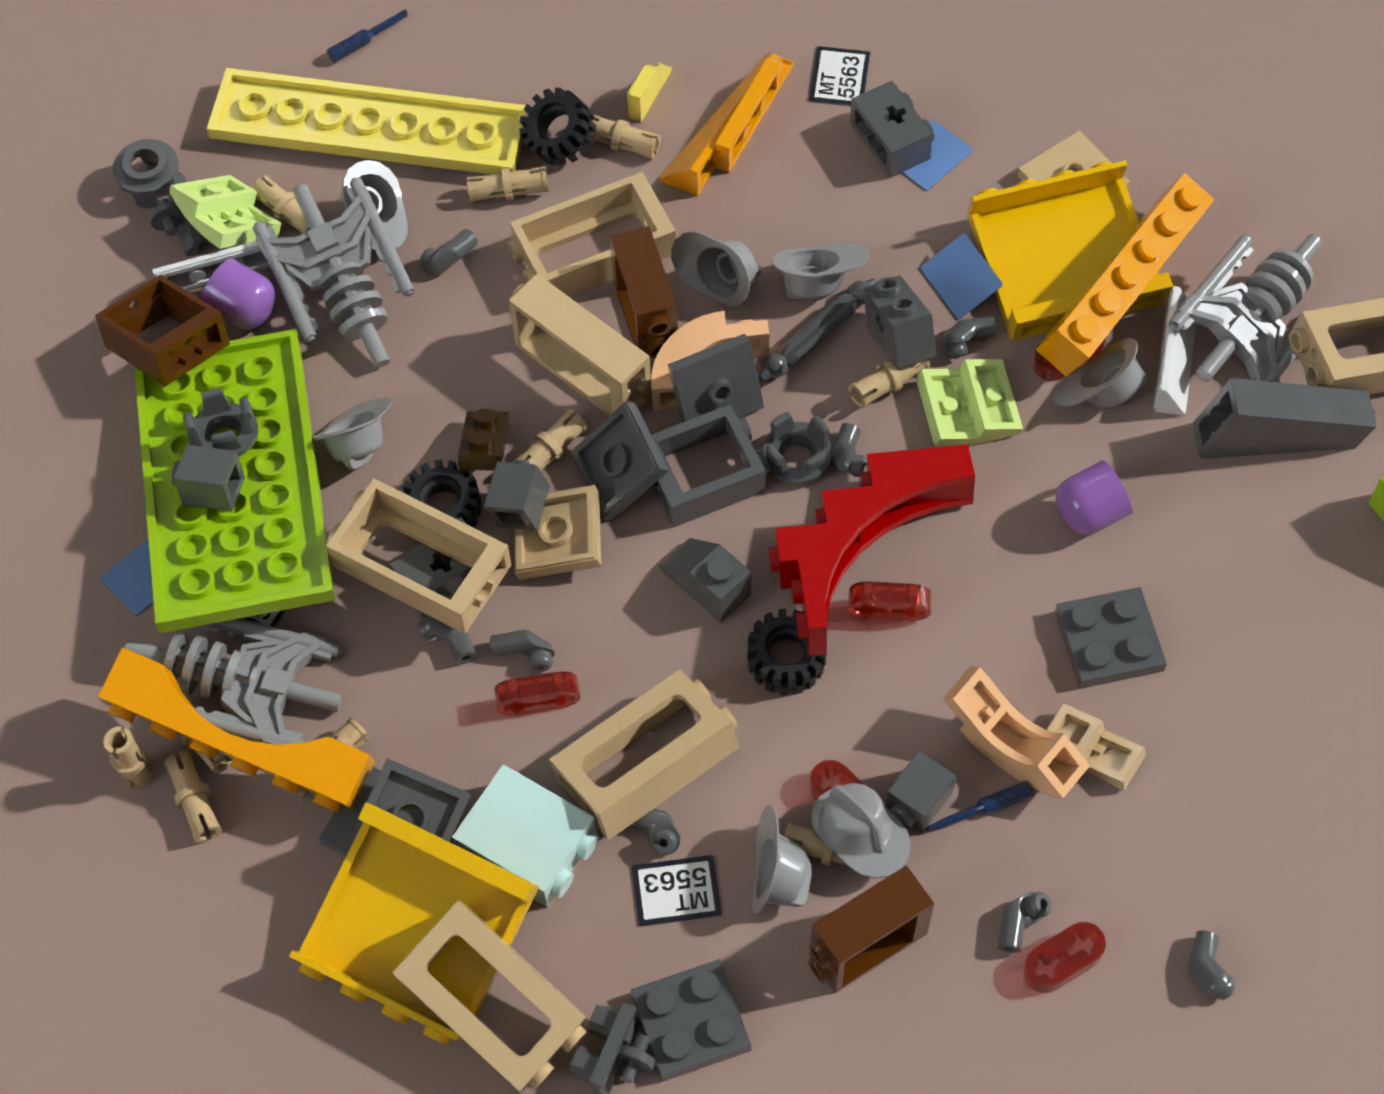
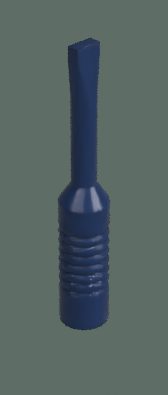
M406 9L369 30L362 29L327 49L330 59L336 63L367 45L374 35L407 17Z
M1023 781L997 793L980 798L975 806L947 816L929 825L927 828L929 831L977 814L987 816L1032 798L1031 790L1027 782Z

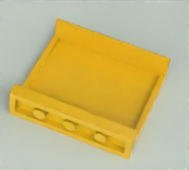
M1126 160L1115 163L1103 161L1095 164L1090 169L1077 172L1065 170L1051 178L1038 181L1027 179L1013 187L1000 190L988 188L972 196L967 217L980 254L1003 283V286L995 291L994 295L1011 342L1049 333L1102 273L1138 226L1139 219L1123 179L1127 168ZM1157 272L1125 314L1165 305L1170 290L1173 288L1169 273L1159 274Z
M366 802L358 817L359 820L363 821V824L300 950H292L289 957L301 963L298 971L320 982H324L326 976L342 983L339 991L344 995L361 1003H365L367 998L370 997L384 1004L381 1013L403 1024H407L409 1018H412L425 1025L423 1034L445 1045H449L451 1039L464 1041L392 972L457 901H462L511 946L540 886ZM456 936L428 967V972L475 1016H477L498 973L487 960L460 936Z

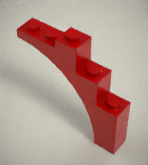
M968 444L867 454L866 471L859 472L860 487L821 490V508L814 509L815 524L775 528V546H768L770 573L778 572L780 589L791 588L793 605L801 604L802 612L796 613L798 639H806L809 656L827 655V618L831 600L843 575L864 550L884 534L912 519L942 509L973 504L975 472Z

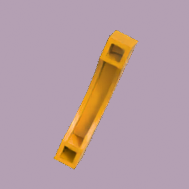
M1183 173L1158 197L1141 218L1138 226L1116 256L1056 323L1035 350L1066 377L1088 360L1215 199L1186 173Z
M123 647L98 695L100 699L110 704L107 712L122 720L133 723L135 716L149 721L151 724L148 730L171 741L174 740L176 734L192 740L189 746L190 749L212 759L215 758L217 752L233 758L230 764L231 767L253 777L256 776L259 769L274 776L271 782L272 785L296 795L299 788L314 793L316 795L312 802L338 813L340 806L353 811L375 764V760L370 754L331 737H324L305 743L279 745L253 742L231 735L209 723L195 710L181 691L174 674L168 668Z

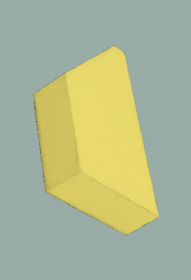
M657 63L654 66L649 64L641 68L627 92L628 115L630 119L642 122L670 75L672 67Z

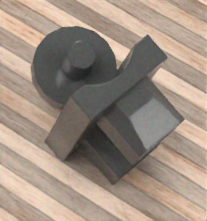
M184 174L172 175L171 181L174 185L185 183L186 179ZM171 195L168 199H158L156 202L157 206L149 214L151 226L156 230L166 231L168 236L178 233L185 256L197 255L199 244L208 243L209 241L186 219Z
M623 1002L620 1010L596 1005L591 1015L588 1031L590 1034L606 1039L605 1045L601 1053L579 1046L571 1061L570 1070L573 1075L590 1084L594 1094H610L623 1063L625 1065L619 1078L627 1083L633 1082L637 1070L652 1072L656 1061L649 1054L645 1053L651 1039L646 1035L637 1034L633 1046H630L640 1024V1019L635 1016L637 1008L633 1005Z

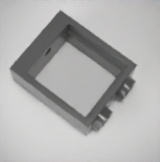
M731 404L651 434L669 470L652 485V488L672 528L765 492L766 474L770 473L767 459L762 450L755 451L750 442L752 440V433L746 419L743 416L738 418ZM728 433L745 469L683 493L665 457Z

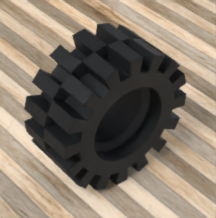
M556 87L555 93L550 89L543 90V99L536 94L532 98L536 104L533 107L526 104L523 109L528 113V117H520L519 123L524 126V128L519 129L520 135L524 138L522 141L534 154L548 164L554 165L556 162L558 165L563 166L566 165V158L573 163L578 160L575 153L580 151L584 155L588 151L583 146L585 142L592 144L594 141V137L589 133L596 131V124L592 121L595 119L594 114L583 101L569 90L565 92L562 88ZM568 115L569 121L563 133L556 138L548 139L547 131L550 124L557 117Z
M434 460L436 468L430 469L428 463L420 465L421 475L415 470L409 475L411 483L405 481L403 485L405 494L426 504L427 499L434 493L441 491L453 492L457 495L458 502L453 508L443 511V513L455 519L461 517L467 525L469 524L475 528L478 523L477 515L481 516L482 508L476 479L473 474L469 475V470H458L457 463L449 460L448 467L446 468L443 467L442 460Z
M778 609L777 618H774L772 612L764 615V623L757 620L754 624L753 632L750 631L747 645L750 673L754 672V680L759 685L765 681L766 690L772 693L775 686L780 687V695H788V688L794 687L795 694L802 693L804 684L810 689L815 685L816 677L821 678L824 672L826 655L809 656L806 639H798L796 613L801 612L800 610L794 609L793 616L789 617L786 616V609ZM793 640L802 646L804 655L797 663L781 664L772 658L770 649L777 641Z

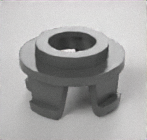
M155 139L139 140L127 145L117 154L113 163V175L120 189L131 193L136 200V205L141 208H155L157 206L158 193L173 185L171 181L172 175H182L179 172V161L173 148ZM140 157L144 164L156 165V167L148 172L140 173L131 169L130 165L136 158Z
M222 388L211 389L201 393L203 411L195 417L189 412L184 414V425L190 445L237 451L238 457L250 450L257 440L259 433L258 423L247 398H241L239 400L240 405L229 403ZM225 427L235 428L240 433L238 437L233 430L212 434L216 430Z
M789 412L782 413L774 418L770 423L771 432L763 445V453L767 459L770 474L784 483L793 485L808 484L823 476L832 460V447L828 439L830 430L826 423L817 415L811 419L810 423L793 422ZM795 445L803 446L811 452L812 457L804 461L800 468L788 466L782 456L788 447Z

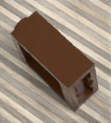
M650 226L611 235L610 247L613 283L633 343L649 355L650 358L656 359L663 344L678 329L677 304Z
M162 275L155 277L95 315L105 347L164 386H167L230 344L222 313ZM134 301V305L130 307L131 302ZM166 316H170L181 323L180 326L151 344L136 336Z
M907 865L812 924L811 943L809 944V955L811 958L808 959V964L818 981L822 984L828 981L835 993L928 934L934 902Z

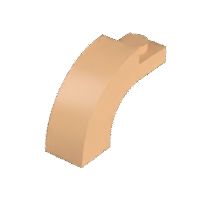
M719 311L695 318L677 329L663 344L654 361L651 376L653 411L678 409L668 364L742 334L749 338L754 357L769 356L770 333L768 321L742 320L734 324H726L724 311Z
M969 667L943 697L964 723L959 729L964 736L990 761L1018 781H1026L1029 787L1054 797L1064 798L1090 767L1064 733H1055L1041 728L1019 713L1003 696L981 667Z

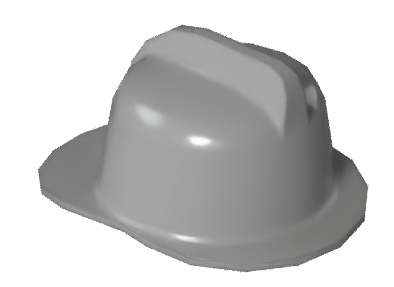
M371 160L357 162L348 169L343 179V190L340 194L341 212L343 214L352 203L346 190L351 188L349 184L351 179L354 177L361 178L396 250L404 243L408 234L407 218L398 180L391 170L380 162Z
M690 231L682 233L676 238L671 248L672 263L676 273L684 283L729 307L739 306L747 299L750 286L762 273V268L756 264L750 249L744 243L734 239L719 241L706 234Z
M850 242L832 243L811 248H793L780 251L774 255L772 264L784 275L788 298L816 300L833 294L841 286L845 272L863 266L870 259V250L864 245Z
M1125 338L1113 343L1095 359L1066 377L1053 394L1054 404L1059 407H1070L1087 400L1100 408H1112L1128 401L1148 380L1147 375L1135 358L1138 351L1137 341L1132 338Z
M386 397L376 398L347 410L333 420L323 432L315 435L314 440L322 439L331 457L335 461L343 462L349 470L361 467L372 459L373 453L383 446L381 416L392 405L391 399Z
M857 783L842 786L836 784L832 789L823 793L814 803L811 813L813 830L848 867L858 874L871 878L888 877L901 869L909 859L911 843L908 831L902 822L883 804L882 799L873 789Z
M768 805L764 808L758 824L756 837V882L752 898V911L754 914H759L765 905L803 906L807 901L811 882L812 867L808 855L799 844L779 834L778 816L773 805Z

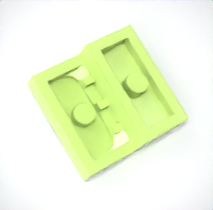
M231 175L170 186L169 193L182 214L202 236L219 249L257 241L252 227L258 221L265 223L266 226L271 224L276 237H279L281 222L255 207L257 191Z
M965 359L959 369H921L917 375L916 381L934 447L980 444L1020 434L1023 430L1003 359Z

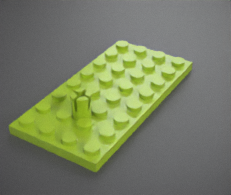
M297 329L231 340L228 346L167 386L160 384L134 366L154 614L159 634L335 600L331 563L326 548L327 534L302 352ZM216 388H222L229 403L240 405L239 400L244 397L247 398L259 428L258 437L254 445L239 457L245 480L232 512L183 505L177 488L172 483L173 466L176 461L181 460L187 444L190 445L184 425V414L189 412L195 417L203 411L201 393ZM225 427L216 430L212 435L233 430L238 437L240 433L235 428Z

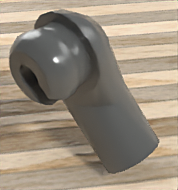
M464 229L438 251L434 248L426 249L420 258V264L424 269H428L430 274H443L477 245V237L471 230Z
M994 317L958 321L943 336V344H946V355L948 357L965 356L968 352L966 341L995 337Z
M843 423L832 447V462L840 473L844 475L850 473L854 477H859V472H863L865 469L866 457L855 453V446L861 430L850 423Z
M427 614L418 623V632L423 639L434 641L437 637L448 641L457 664L468 663L476 657V652L468 633L464 634Z
M518 630L490 637V648L495 657L520 652L529 657V666L534 671L539 672L547 671L553 664L552 657H554L555 653L552 645L529 630Z
M653 809L630 825L646 830L653 849L657 853L664 855L672 854L680 845V833L670 814L665 811Z
M1028 892L1004 907L998 945L999 950L1006 953L1021 952L1024 929L1040 921L1051 911V901L1045 893Z
M1197 931L1188 964L1189 976L1206 995L1219 1000H1225L1233 994L1235 983L1233 978L1227 975L1226 971L1215 960L1219 936L1209 931Z

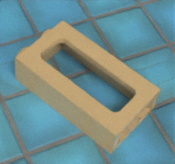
M642 171L510 222L512 239L507 240V244L515 263L522 261L526 269L523 271L526 283L538 274L564 294L571 296L613 279L611 249L550 273L546 272L538 257L540 253L635 217L641 221L644 227L650 226L662 260L671 256V248L676 239V230Z
M538 274L526 284L523 283L514 290L509 299L515 345L609 416L625 401L636 403L639 412L652 401L649 355Z
M1384 298L1302 311L1288 336L1291 349L1298 355L1305 370L1308 385L1368 391L1369 394L1384 392V353L1345 359L1339 355L1330 335L1384 326Z
M374 478L365 491L361 490L356 494L351 503L349 514L341 524L338 523L332 528L326 541V548L333 567L464 634L467 633L511 567L507 544ZM382 526H389L472 569L450 600L365 557L362 552L376 531Z
M679 669L552 756L549 761L560 787L580 809L595 817L596 827L609 841L739 749L734 731L738 728V724L732 713L725 706L722 705L718 708L712 702L708 690L701 681L696 679L692 682ZM685 705L700 719L696 725L607 787H598L587 775V773Z
M457 901L392 972L519 1092L527 1084L536 1089L554 1069L548 1060L561 1047L568 1053L587 1032L580 1026L587 1016L462 901ZM456 936L462 937L549 1018L551 1023L550 1029L528 1054L520 1056L512 1051L428 972L429 965Z

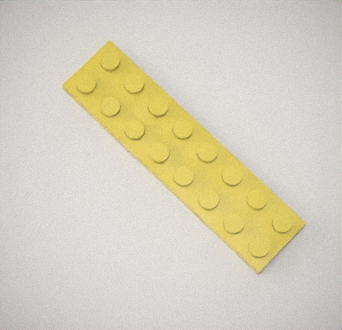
M226 68L206 129L210 139L492 175L501 173V170L505 168H510V171H516L523 142L519 129L524 128L519 121L521 116L528 117V113L523 110L526 105Z

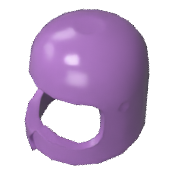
M228 259L219 265L212 274L199 299L226 315L231 320L233 326L242 330H251L261 326L271 315L275 306L276 292L274 285L266 277L234 259Z
M1104 460L1067 478L1058 486L1056 491V505L1061 518L1071 530L1081 535H1089L1100 531L1134 513L1121 480L1113 468Z

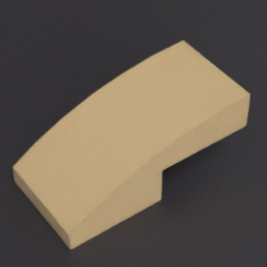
M1064 703L1047 728L1048 731L1064 733L1090 765L1086 772L1123 791L1127 788L1146 756L1144 746L1105 730L1103 720Z

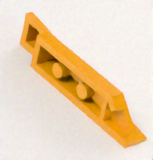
M772 53L765 55L659 176V180L698 196L715 168L730 173L794 66V62Z

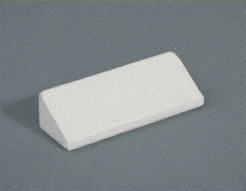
M258 241L155 268L152 271L154 277L162 275L187 291L207 285L219 265L228 259H234L254 271L270 268V265Z
M1173 286V289L1170 290L1165 312L1153 409L1159 413L1182 416L1185 415L1187 408L1196 323L1193 322L1185 331L1182 328L1180 330H1172L1170 328L1169 321L1187 298L1180 287Z

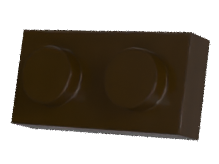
M492 409L467 411L458 452L459 470L495 471L497 461L503 462L509 430L508 412H496Z

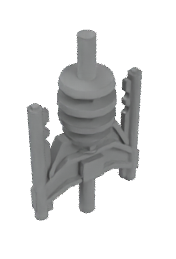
M352 178L349 183L351 188L346 189L352 200L351 205L340 217L326 223L306 184L299 185L292 192L310 230L297 237H276L271 224L266 226L265 223L258 221L254 223L252 229L259 246L271 267L305 341H314L317 336L315 331L320 328L315 318L309 317L311 309L308 304L303 303L305 296L297 279L314 292L320 289L326 291L323 295L325 306L332 309L330 311L332 322L336 325H341L339 333L347 340L362 338L375 368L383 367L390 362V359L377 334V330L387 322V313L384 308H379L383 301L380 293L372 291L375 288L374 281L370 276L362 275L364 269L371 265L372 244L380 261L386 263V268H384L386 274L393 277L391 284L395 293L401 292L403 296L409 297L413 295L414 287L361 178Z
M1242 234L1192 295L1186 298L1169 321L1170 328L1172 330H1180L1182 328L1185 331L1195 322L1209 328L1220 341L1197 369L1196 374L1200 379L1207 382L1210 381L1231 354H1235L1244 363L1251 380L1279 381L1281 375L1298 356L1291 349L1289 336L1283 342L1286 325L1280 319L1282 316L1290 313L1295 305L1301 301L1313 281L1314 275L1308 261L1322 245L1319 237L1309 234L1295 252L1288 249H1278L1271 253L1255 269V272L1247 280L1246 286L1241 282L1222 288L1232 277L1233 268L1238 269L1242 265L1241 258L1246 259L1254 250L1250 246L1253 243L1251 236Z
M239 618L206 625L207 630L215 632L226 630L230 636L241 634L245 640L254 642L242 644L240 651L235 650L230 660L226 659V644L216 641L208 654V640L206 637L196 636L189 648L187 647V634H175L168 649L128 639L125 645L126 649L164 665L174 674L176 680L178 677H181L180 689L183 693L192 694L198 682H201V697L212 698L218 686L222 687L221 706L230 714L215 710L212 713H207L204 711V707L200 706L195 708V710L209 723L223 731L253 742L279 745L306 742V740L302 739V733L285 729L282 713L288 699L336 712L339 711L343 695L294 682L297 673L314 658L330 662L332 657L338 658L339 655L342 656L343 648H341V644L330 642L329 639L305 632L300 634Z

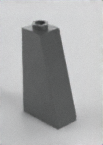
M1231 378L1193 421L1200 458H1222L1355 449L1376 428V414L1372 409L1369 393L1364 390Z

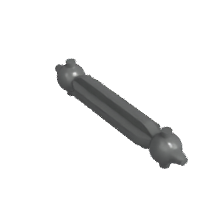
M872 278L867 281H856L847 288L848 294L839 295L784 342L778 354H770L762 360L763 369L758 376L759 379L763 381L769 378H780L789 370L787 365L800 361L850 318L857 305L865 304L862 287L877 283V281Z

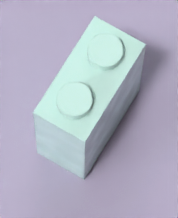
M503 764L452 836V840L455 845L540 886L534 900L548 908L555 896L561 898L566 893L574 878L572 870L580 859L587 860L591 856L599 837L597 836L594 816Z

